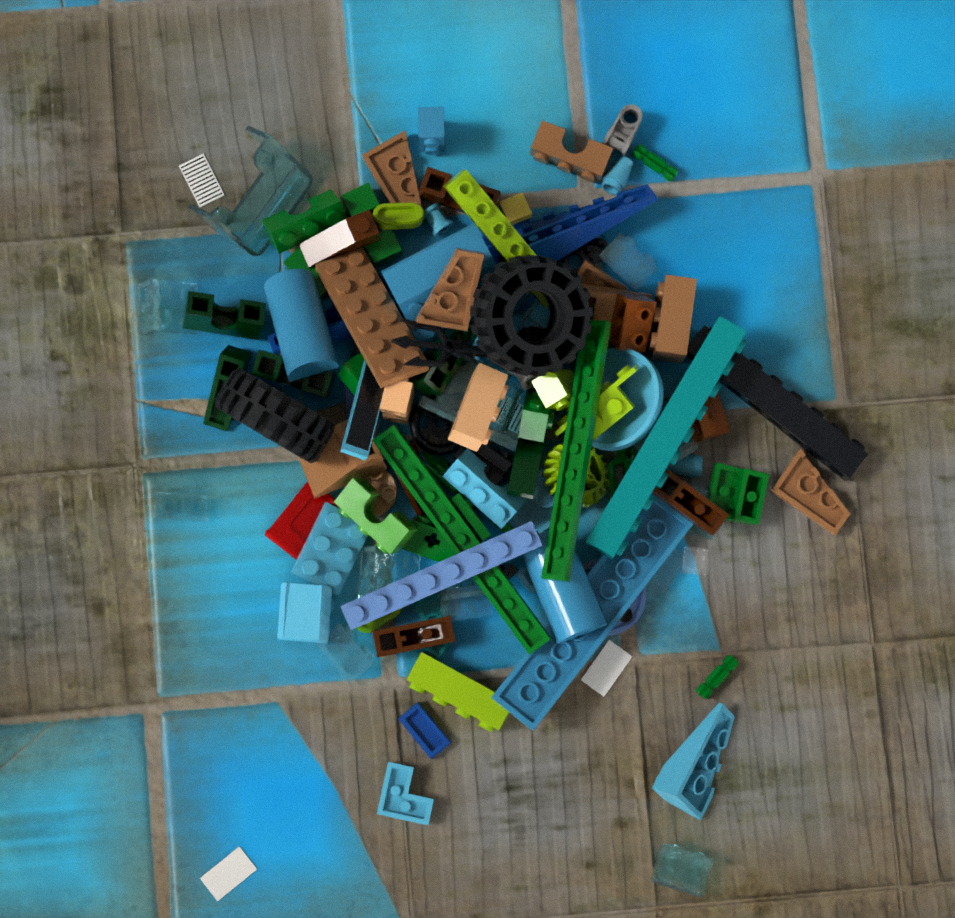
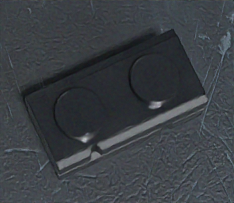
M490 440L487 445L482 444L477 452L469 449L487 465L484 469L486 477L498 486L513 465V462L509 460L512 456L500 447L497 451L488 445ZM461 445L454 455L453 461L455 462L467 448Z

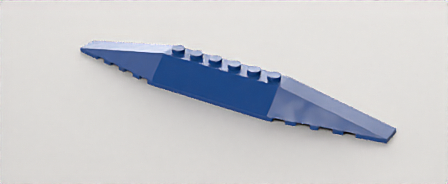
M647 184L616 193L617 197L606 201L604 197L592 200V205L578 208L577 204L569 206L570 211L556 215L554 211L542 214V219L531 222L527 219L512 226L537 256L549 257L558 261L657 201V196ZM483 235L482 238L496 265L500 262H505ZM381 276L380 279L382 283L384 284L386 290L388 291L402 318L405 319L387 282L385 281L384 277ZM332 302L333 307L324 311L332 341L352 337ZM276 333L268 336L273 353H281Z

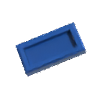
M419 702L398 718L430 759L451 743Z

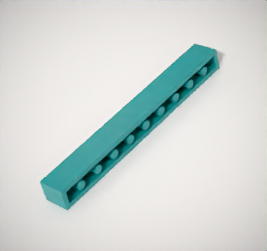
M721 316L718 317L588 536L586 544L611 559H614L616 554L619 556L623 554L628 545L625 538L629 532L635 533L642 521L638 516L643 509L648 511L655 499L651 494L656 486L661 488L666 481L668 474L665 471L669 464L674 466L682 452L678 449L682 442L688 443L695 429L691 427L695 420L701 421L708 409L705 406L709 396L713 399L715 398L721 387L718 383L722 374L728 376L735 364L731 361L735 352L741 354L748 342L744 339L746 330Z

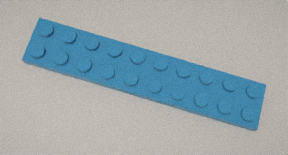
M653 493L651 495L655 499L648 511L643 509L638 516L642 521L635 533L629 532L625 538L628 545L621 556L616 554L614 559L603 554L587 575L607 625L557 644L550 624H548L545 630L551 636V639L530 655L526 652L491 697V699L532 731L539 725L693 526V523Z

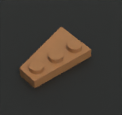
M406 131L397 134L362 154V159L389 203L413 202L422 207Z
M456 248L415 318L416 323L468 331L471 318L470 308L475 300L473 295L479 282L484 259L483 252Z
M800 448L770 491L826 531L836 535L849 517L850 512L834 491L828 487L820 476L819 471L813 467L806 454Z

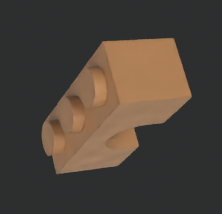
M542 120L530 150V155L534 156L533 159L543 164L549 162L557 165V168L565 173H571L572 171L580 174V177L588 182H601L613 148L589 139L586 148L582 152L570 153L562 144L566 129Z

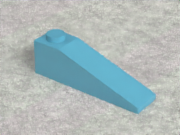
M718 703L668 759L652 787L665 801L699 820L702 819L713 797L715 788L711 787L715 772L719 773L722 765L718 763L721 749L727 747L735 718L724 704Z

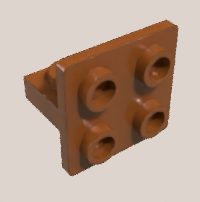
M718 393L714 399L709 396L705 403V406L708 407L701 421L695 420L691 427L695 431L688 443L682 442V447L730 432Z

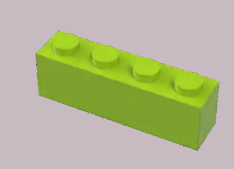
M423 652L420 653L406 679L411 682L409 688L420 694H423L426 690L434 695L433 701L446 707L447 703L457 707L455 713L468 720L470 716L480 720L478 726L491 733L494 728L498 731L500 730L509 713L491 699L495 693L494 691Z

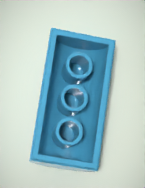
M290 269L270 277L264 284V291L288 381L291 382L338 368L339 363L314 274L306 269Z
M548 530L539 534L544 544L543 546L521 556L556 642L560 644L606 626L607 623L576 548L570 582L541 578Z

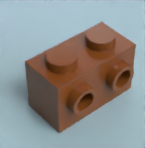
M617 293L608 344L618 350L627 351V349H632L636 352H646L647 344L651 337L650 331L657 302L645 295Z

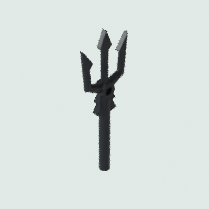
M402 318L401 321L415 332L418 329L437 332L441 343L411 340L408 336L391 340L392 343L405 349L413 346L437 349L441 352L439 360H422L417 356L404 363V366L443 367L450 356H454L457 359L462 357L469 362L472 356L487 358V353L481 351L478 346H474L471 339L462 342L460 339L453 340L448 338L439 326L416 323V321Z

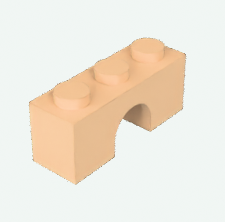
M409 378L384 387L380 411L383 412L382 417L384 420L409 425L415 398L413 383L409 382Z

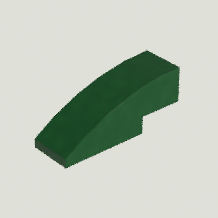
M518 438L507 491L508 495L533 499L544 442Z

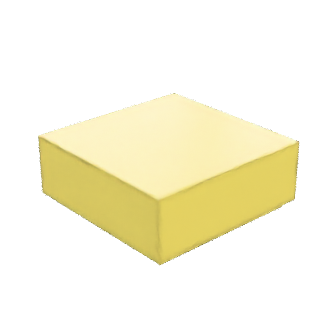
M523 192L499 201L501 210L511 225L533 217Z

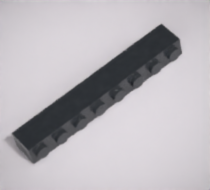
M704 325L688 345L687 357L693 361L712 327L708 328ZM735 352L731 359L735 364L728 376L722 374L718 382L844 481L849 479L868 455L864 451V445L856 439L850 440L843 434L845 431L839 425L833 422L830 424L823 419L824 414L813 406L809 408L803 403L804 399L793 390L789 392L782 386L783 382L778 377L772 374L769 376L762 371L763 367L759 362L752 358L748 360L742 355V352L741 354Z

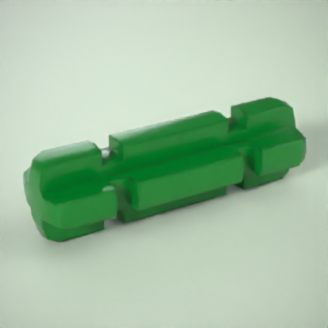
M639 143L633 150V157L639 161L642 159L644 161L643 164L658 174L662 173L666 180L673 181L678 174V169L673 165H667L666 160L653 151H647L648 148Z
M727 655L722 661L723 664L718 665L705 679L706 682L701 683L697 687L696 692L703 699H707L713 693L712 690L717 689L730 675L729 672L734 671L739 665V662L732 655Z

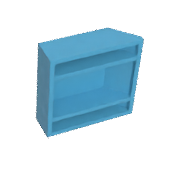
M474 223L381 271L405 319L415 321L456 248L483 252L484 259L477 286L478 289H481L483 285L481 279L485 274H492L494 272L496 263ZM515 305L513 312L519 314L517 307ZM474 316L470 318L471 324L474 323ZM441 327L444 332L448 329L445 327ZM411 329L415 339L418 341L435 342L439 338L437 332L418 329L415 332ZM420 347L422 353H424L428 349Z

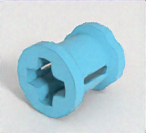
M438 202L424 210V219L427 220L434 230L433 235L435 237L446 232L453 225L452 220H448L441 211V205Z

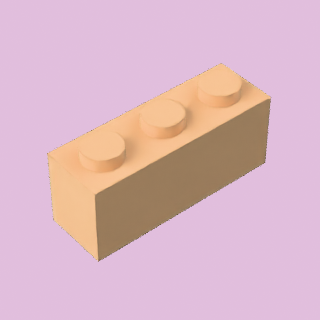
M482 363L477 365L471 376L448 440L476 452L482 444L487 445L492 434V430L488 428L491 422L495 423L501 409L497 407L499 399L503 401L509 388L508 385H505L508 377L507 374Z

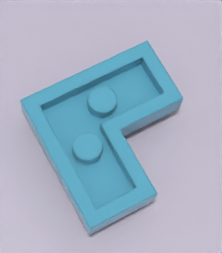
M388 761L377 814L429 825L434 798L409 793L414 767Z

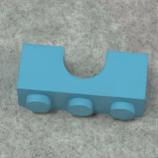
M467 448L442 477L502 529L520 509L526 499L508 495L509 484L507 483L500 487L489 481L484 473L487 465Z

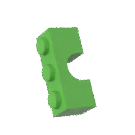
M363 477L352 478L334 501L340 507V513L348 519H353L358 524L357 528L366 536H371L377 542L376 546L386 554L399 553L418 528L400 511L390 513L384 521L379 520L374 513V504L381 494Z

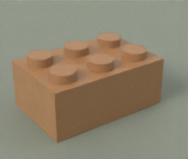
M666 274L663 282L659 281L654 297L658 307L655 308V315L651 326L655 327V331L651 334L647 352H651V360L681 364L687 356L697 279Z

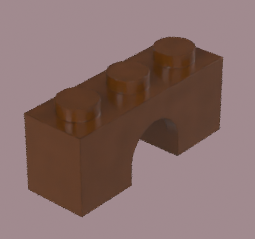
M427 167L419 189L420 198L433 203L438 202L444 207L465 213L443 187L452 178V175ZM479 184L493 203L498 206L501 191Z

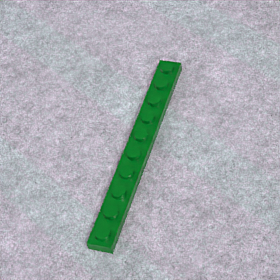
M590 320L589 324L592 325L591 333L586 335L584 341L587 343L584 349L578 351L541 578L545 580L570 582L611 323L607 320Z
M392 425L373 440L455 554L482 543L396 425ZM499 565L473 576V579L529 655L551 639V636Z

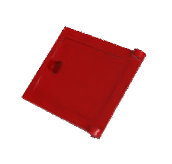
M307 481L274 524L266 530L264 535L297 560L324 503L327 502L337 508L340 507L334 503L336 499L330 494L315 499Z

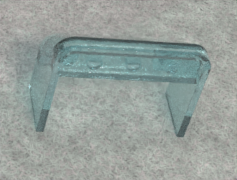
M248 126L245 130L261 144L253 158L254 165L261 173L233 211L223 206L216 207L211 213L193 204H190L188 208L210 228L252 256H259L270 245L262 220L283 210L291 215L310 190L313 179L310 172L276 139L265 132Z

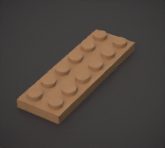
M363 248L315 264V270L380 388L429 371L427 366L403 365L417 356L422 360H426L420 347L410 346L405 349L391 342L392 339L408 336L411 340L415 339L408 326L401 321L402 316Z

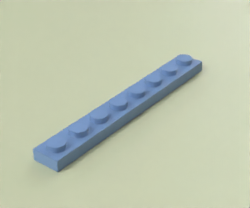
M532 520L340 607L350 630H353L544 544Z

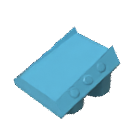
M282 583L277 639L328 643V637L331 632L329 624L330 613L334 610L335 604L331 597L332 588L323 584Z

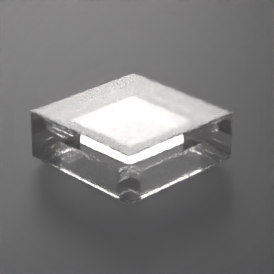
M683 547L681 574L708 575L710 549Z

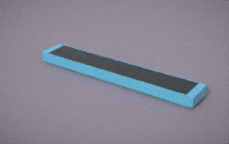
M365 359L340 450L342 453L362 460H366L369 455L384 392V387L380 388Z

